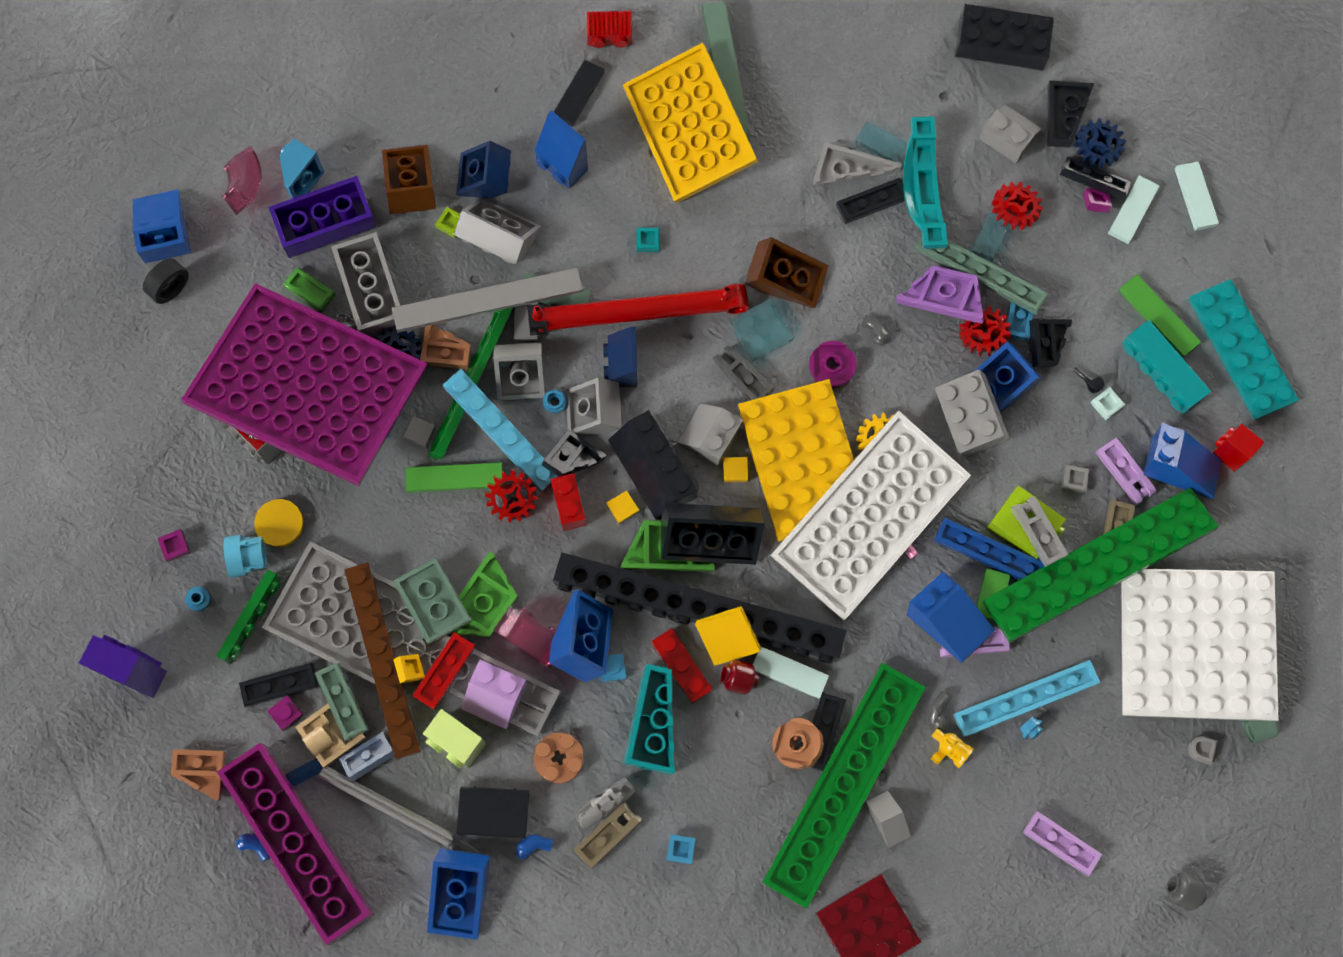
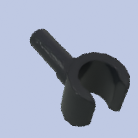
M1078 367L1073 370L1084 380L1090 393H1097L1103 390L1105 383L1101 377L1098 376L1091 379Z

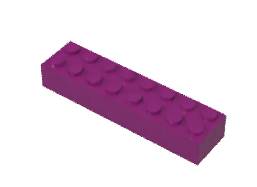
M260 742L217 771L325 945L334 944L375 915L266 745Z

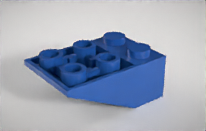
M178 189L132 199L133 233L137 253L144 263L191 253Z

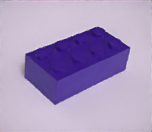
M358 176L268 207L288 258L377 227Z
M105 634L102 639L95 635L92 636L78 663L152 698L156 695L167 673L166 670L161 668V662Z

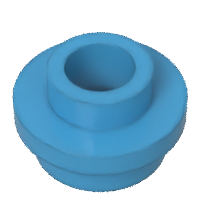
M550 390L543 397L544 408L550 413H559L566 407V396L559 390ZM553 399L559 400L558 405H552L550 402Z
M193 587L185 596L187 607L193 611L206 609L211 600L209 592L203 587ZM201 595V600L195 603L193 601L194 596Z
M1035 717L1029 719L1020 728V731L1023 733L1022 737L1024 739L1031 738L1032 740L1038 737L1043 731L1041 728L1043 722Z

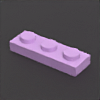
M1038 811L1033 814L1022 832L1086 876H1090L1102 856L1101 853Z

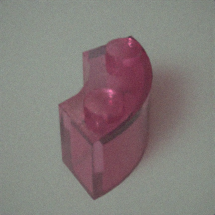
M251 145L235 155L224 166L228 174L229 185L222 198L236 215L256 198L261 187V166Z
M509 606L493 631L535 661L551 669L553 666L549 663L551 643L557 630L551 626L547 629L533 620V615L526 609L520 607L517 610Z

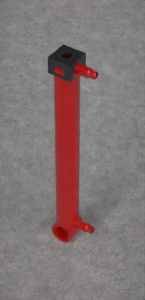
M732 284L725 286L723 289L550 307H544V304L527 305L530 336L547 334L546 331L721 312L741 314L749 310L747 291L744 284Z

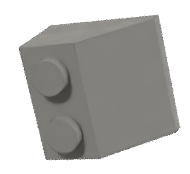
M1004 104L995 111L984 125L979 139L1016 164L1039 135L1042 128Z
M542 342L495 345L493 359L497 399L543 398L545 386Z
M598 377L566 390L568 429L575 434H606L622 427L619 382Z
M700 404L677 444L719 467L740 432L743 419L723 408Z

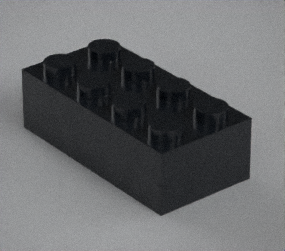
M965 4L960 16L955 57L1043 71L1050 55L1054 17Z

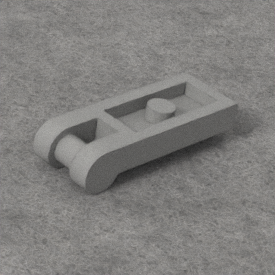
M1034 496L1027 499L1026 503L1022 505L1017 504L1011 507L1014 517L1019 521L1045 567L1068 555ZM1031 511L1034 517L1029 519L1026 513Z

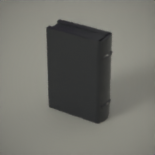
M461 786L456 833L458 835L526 838L529 790Z

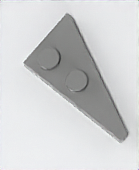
M825 142L812 185L817 186L899 173L902 164Z

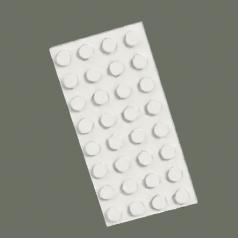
M898 411L770 556L838 617L845 620L971 475Z

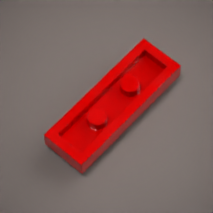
M672 628L651 641L667 668L671 669V674L691 704L713 690Z
M454 632L412 696L435 710L476 646Z

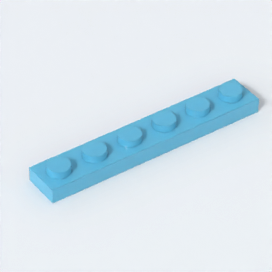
M462 369L443 384V388L520 471L524 472L527 478L530 477L532 479V484L540 492L551 483L550 479L558 477L542 466L544 458Z
M1088 660L957 712L953 716L964 738L1097 685L1100 681L1091 661Z

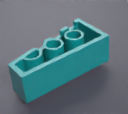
M646 664L641 675L622 765L671 776L675 774L671 669Z

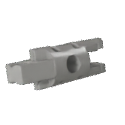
M626 777L611 784L576 812V821L585 829L591 827V825L605 818L635 792L634 787Z

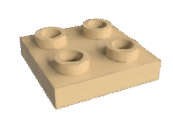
M326 704L295 727L308 749L316 756L323 768L331 765L366 739L365 735L361 734L346 742L329 704Z

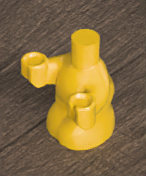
M938 728L931 735L939 742L938 752H935L931 757V760L936 764H939L947 755L953 760L954 765L960 768L974 749L970 745L965 744L955 734H944Z

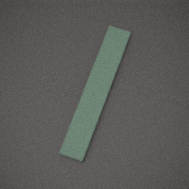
M922 236L915 245L914 250L951 270L976 275L979 285L1037 315L1048 298L1049 293L948 239L946 248L923 249Z

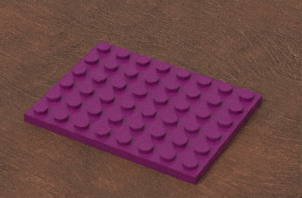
M255 283L181 398V401L193 409L360 486L427 369V363Z

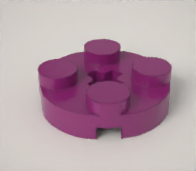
M839 341L823 342L812 352L809 359V371L814 382L829 379L832 388L847 385L857 367L855 354L844 343ZM831 359L836 364H839V367H836L835 370L830 369L826 365Z

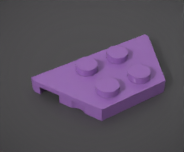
M931 266L922 277L917 278L911 283L912 287L904 294H898L896 298L898 304L981 324L984 322L976 275Z

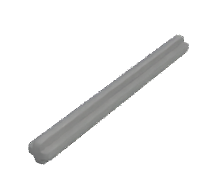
M328 766L321 770L319 777L322 780L448 847L453 843L455 835L360 783L352 782L348 777Z

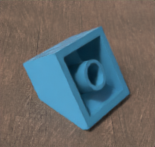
M294 138L282 148L280 162L284 185L290 198L309 193L324 174V169L317 153Z

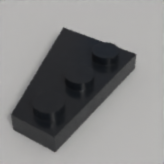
M1049 81L1047 146L1071 147L1094 83Z

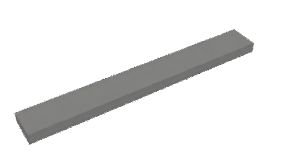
M573 268L392 307L391 309L397 332L581 293L583 288L578 269Z

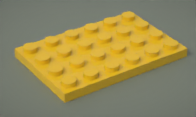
M703 42L623 84L624 90L676 204L758 162Z
M829 379L737 405L740 417L743 419V427L778 542L783 541L854 461Z

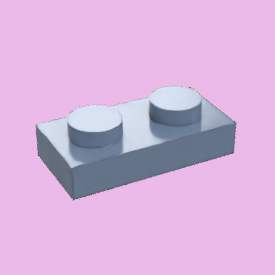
M382 732L339 760L347 776L353 782L395 755L387 737Z

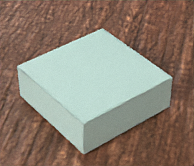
M1111 387L1090 402L1105 421L1125 406V403Z

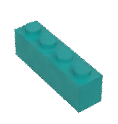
M1150 320L1130 333L1121 343L1124 346L1125 352L1129 356L1134 357L1139 363L1142 372L1153 379L1156 388L1160 392L1165 393L1170 399L1173 408L1182 414L1193 408L1211 392Z

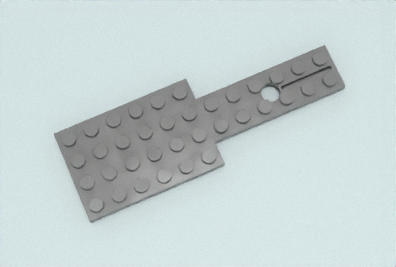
M310 541L262 628L332 664L338 662L341 668L375 684L344 569L357 566L358 564ZM372 572L395 658L419 654L424 675L426 676L450 637L446 636L428 646L394 582ZM474 649L447 690V693L464 700L469 681L479 660L526 680L527 687L510 724L539 737L561 692Z

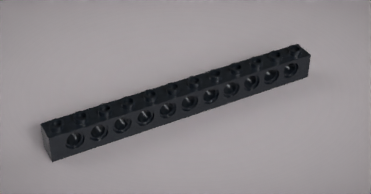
M561 552L553 578L554 585H557V589L571 593L572 590L578 589L594 599L595 596L604 598V602L608 604L618 605L623 603L628 605V608L633 611L642 612L645 609L652 611L653 616L659 618H666V616L674 617L676 622L689 625L690 622L696 623L697 620L715 615L718 611H728L742 606L746 616L753 622L751 627L759 644L761 642L769 643L771 648L785 651V648L795 651V655L801 657L813 655L819 657L818 661L832 664L833 661L837 662L840 659L847 631L842 628ZM579 572H584L588 577L584 582H576L574 576ZM603 578L608 579L611 585L606 589H601L597 585L599 580ZM625 585H631L635 591L631 595H624L621 592V588ZM653 591L657 593L658 599L654 602H649L645 599V594ZM671 598H678L681 600L682 605L679 608H671L668 601ZM696 604H701L706 611L701 615H696L693 613L692 607ZM768 623L773 624L776 627V633L772 635L765 633L763 626ZM796 630L800 634V639L797 641L790 640L787 632ZM815 636L822 638L824 646L820 648L813 646L811 638Z

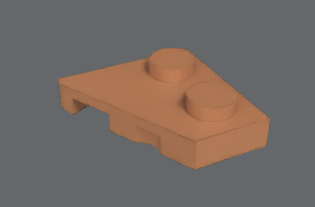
M434 325L426 326L420 360L427 363V366L468 369L471 345L462 339L455 338L452 333L446 330L442 331Z
M173 749L170 775L212 799L221 801L223 781L217 771L225 766L226 752Z

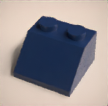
M487 141L461 152L456 195L494 198L507 193L511 150L492 141Z
M629 327L608 335V343L603 344V357L608 358V366H604V379L619 382V388L637 387L636 327Z

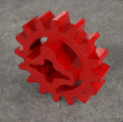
M1010 182L1008 187L1003 184L1000 190L996 191L991 205L994 206L992 213H998L996 220H1003L1004 227L1010 224L1012 230L1016 226L1024 230L1026 225L1032 227L1033 223L1039 219L1043 209L1042 206H1039L1042 199L1036 198L1038 192H1031L1030 185L1024 188L1022 182H1019L1018 186Z
M991 306L987 308V311H983L982 308L983 324L964 320V323L959 325L960 331H962L959 335L960 339L963 340V347L969 346L971 354L977 350L980 357L983 352H987V355L991 356L992 350L997 351L1000 345L1003 346L1007 342L1006 339L1011 338L1009 332L1011 326L1010 323H1006L1008 321L1007 316H1001L1000 309L992 312Z
M511 469L510 475H506L504 470L501 471L502 477L498 478L494 475L495 483H487V487L491 491L485 492V497L490 498L486 502V506H493L490 511L491 514L494 515L498 512V519L500 521L506 516L508 523H511L512 517H516L518 521H521L520 515L530 516L528 508L535 509L532 500H538L537 495L532 494V492L537 490L536 486H529L532 479L528 477L524 480V472L521 471L517 476L514 469ZM506 481H512L511 484H509V485H506V486L501 485L502 483H504V482H506ZM522 485L527 490V498L520 493ZM515 490L516 499L511 498L508 501L506 493L511 494ZM495 494L502 498L500 507L495 501ZM517 506H520V507H521V508L518 509V510L510 511L511 508H514V507H517Z

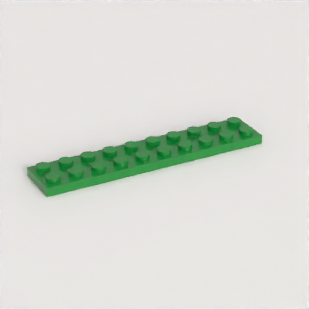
M1190 487L1068 553L1066 557L1043 567L987 597L983 603L1008 642L1011 643L1216 531L1219 526Z
M881 663L762 881L764 885L805 909L808 908L923 694L925 686Z

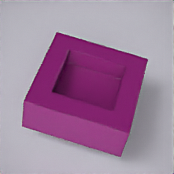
M1085 189L1083 197L1087 210L1109 213L1112 207L1109 195L1096 189Z
M181 529L157 538L164 559L167 562L191 553Z
M288 695L267 711L282 731L288 729L304 716Z

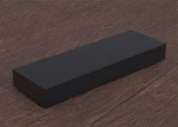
M585 59L554 110V113L568 125L573 127L602 78L604 68Z
M1068 156L1060 173L1061 176L1123 201L1128 194L1131 184L1128 180Z
M900 178L837 201L836 206L844 223L848 224L905 202L903 184Z
M313 663L239 683L245 708L284 698L286 695L291 696L319 688Z
M823 692L813 720V724L823 735V751L815 765L811 767L819 771L824 770L829 760L846 701Z

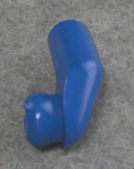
M242 834L236 841V847L240 851L247 849L255 850L261 862L270 859L269 854L257 835Z
M534 834L529 835L518 843L516 855L524 860L529 858V855L536 849L550 852L553 839Z

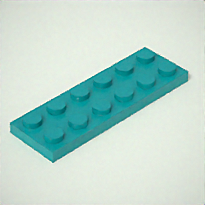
M1232 279L1188 298L1254 421L1299 401Z

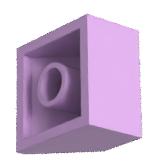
M479 660L469 681L461 710L507 730L527 687V682L521 677Z

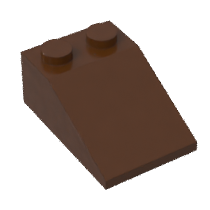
M428 145L382 150L389 213L403 214L436 209Z
M770 237L757 243L744 284L764 294L810 308H816L829 265Z

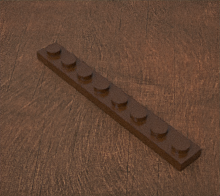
M367 562L344 569L395 758L399 760L421 753L404 687L399 681L395 667V655L370 564Z

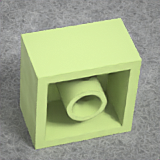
M442 709L423 733L428 738L425 743L440 754L443 750L447 752L446 758L460 769L463 765L469 768L486 746L485 741Z

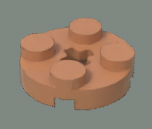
M793 718L789 720L790 722L781 725L776 730L772 742L773 750L778 760L791 769L811 768L815 765L823 751V735L812 722L803 718ZM799 738H802L803 746L799 750H795L796 747L792 745L793 741H798Z
M552 733L544 737L537 744L534 754L535 768L540 776L547 781L556 784L570 782L576 778L582 769L584 762L583 749L580 743L570 734ZM557 751L560 754L566 755L562 765L552 762V758L555 757V752Z

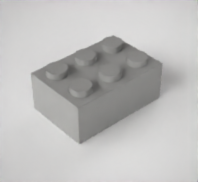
M976 370L935 388L960 455L968 457L1010 440L985 373Z

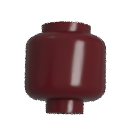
M731 660L723 666L720 681L724 684V688L727 691L746 695L752 688L757 687L759 674L756 673L753 664Z

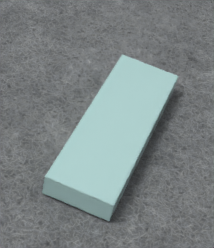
M1199 161L1176 166L1175 172L1194 231L1216 227L1219 222Z
M1138 176L1108 234L1129 244L1159 185Z
M761 647L753 663L756 673L817 699H820L829 677L827 674Z

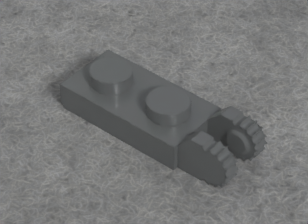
M727 345L724 348L726 355L734 361L730 366L718 354L713 357L714 362L724 371V374L749 400L769 396L774 391L773 387L731 346Z

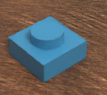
M623 654L608 655L606 674L601 676L602 683L625 680L626 673Z
M670 834L666 861L692 864L695 838Z

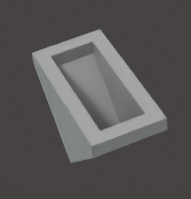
M889 791L865 802L888 848L911 837L904 813Z

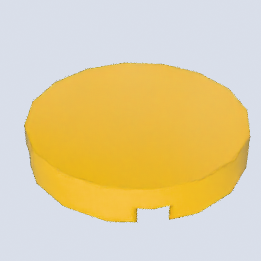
M275 499L263 504L257 511L254 519L255 531L258 537H263L264 543L272 547H287L294 543L303 531L304 518L300 509L291 501L284 499Z

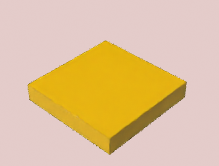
M742 606L696 621V628L715 666L758 653L761 650Z

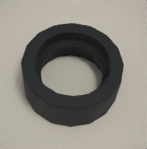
M165 259L156 264L147 274L143 282V291L157 304L167 303L175 298L185 287L189 273L175 259Z

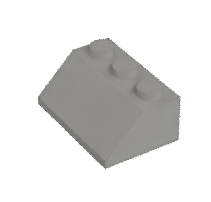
M480 197L461 211L454 235L460 237L465 243L474 244L482 248L484 252L495 254L501 257L503 261L516 265L526 256L541 226Z

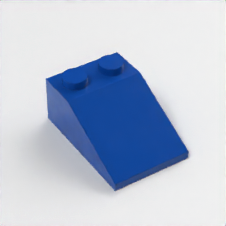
M551 110L547 115L535 148L536 163L544 171L547 169L551 172L553 178L560 185L565 184L570 189L588 171L586 139Z
M1006 342L976 369L986 374L1000 413L1043 380L1041 375L1010 342Z
M1161 423L1151 439L1143 475L1184 490L1191 487L1195 494L1213 499L1222 460L1186 431Z
M944 572L938 575L909 602L907 616L960 663H963L995 633V629L962 587Z
M578 589L574 590L553 637L549 663L585 683L605 675L613 609Z
M447 849L439 850L433 860L427 933L478 940L488 882L489 855Z

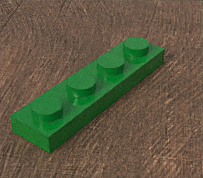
M267 569L216 656L231 664L233 660H237L240 656L243 642L246 638L249 639L255 630L254 624L258 617H262L267 610L268 604L266 603L271 595L274 596L280 588L281 583L279 581L281 578L277 574Z

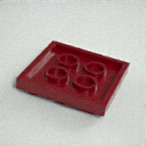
M879 874L815 913L840 957H898L921 943L882 874Z

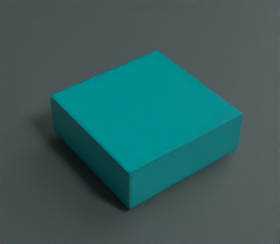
M636 228V252H659V228Z

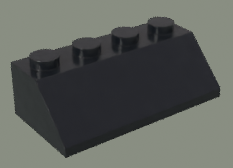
M649 410L629 420L608 439L609 444L655 520L662 518L664 503L686 504L697 498L698 489Z
M664 503L661 520V560L756 565L765 525L760 509Z

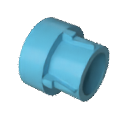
M242 535L224 537L225 564L230 578L247 576L251 570L267 568V555L263 537L250 538L243 537Z

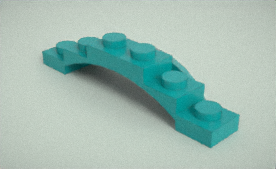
M934 116L911 117V136L907 145L903 168L905 203L910 217L919 227V231H921L923 249L946 248L948 245L946 223H944L937 183Z

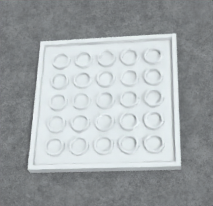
M1144 569L1121 582L1122 716L1278 721L1274 571Z

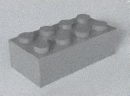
M377 232L331 246L358 331L370 337L377 336V333H385L384 328H387L389 332L393 331L395 321L391 308L401 306Z

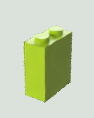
M1018 485L989 523L987 529L1016 550L1038 559L1037 552L1011 511V507L1017 504L1022 505L1026 503L1027 499L1033 497L1032 494ZM1037 499L1056 534L1060 537L1065 530L1062 525L1066 519ZM1031 511L1026 513L1029 519L1034 517Z

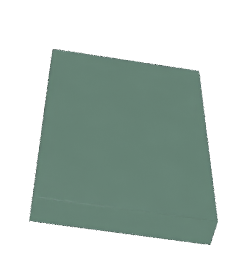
M437 557L393 581L428 646L472 622Z

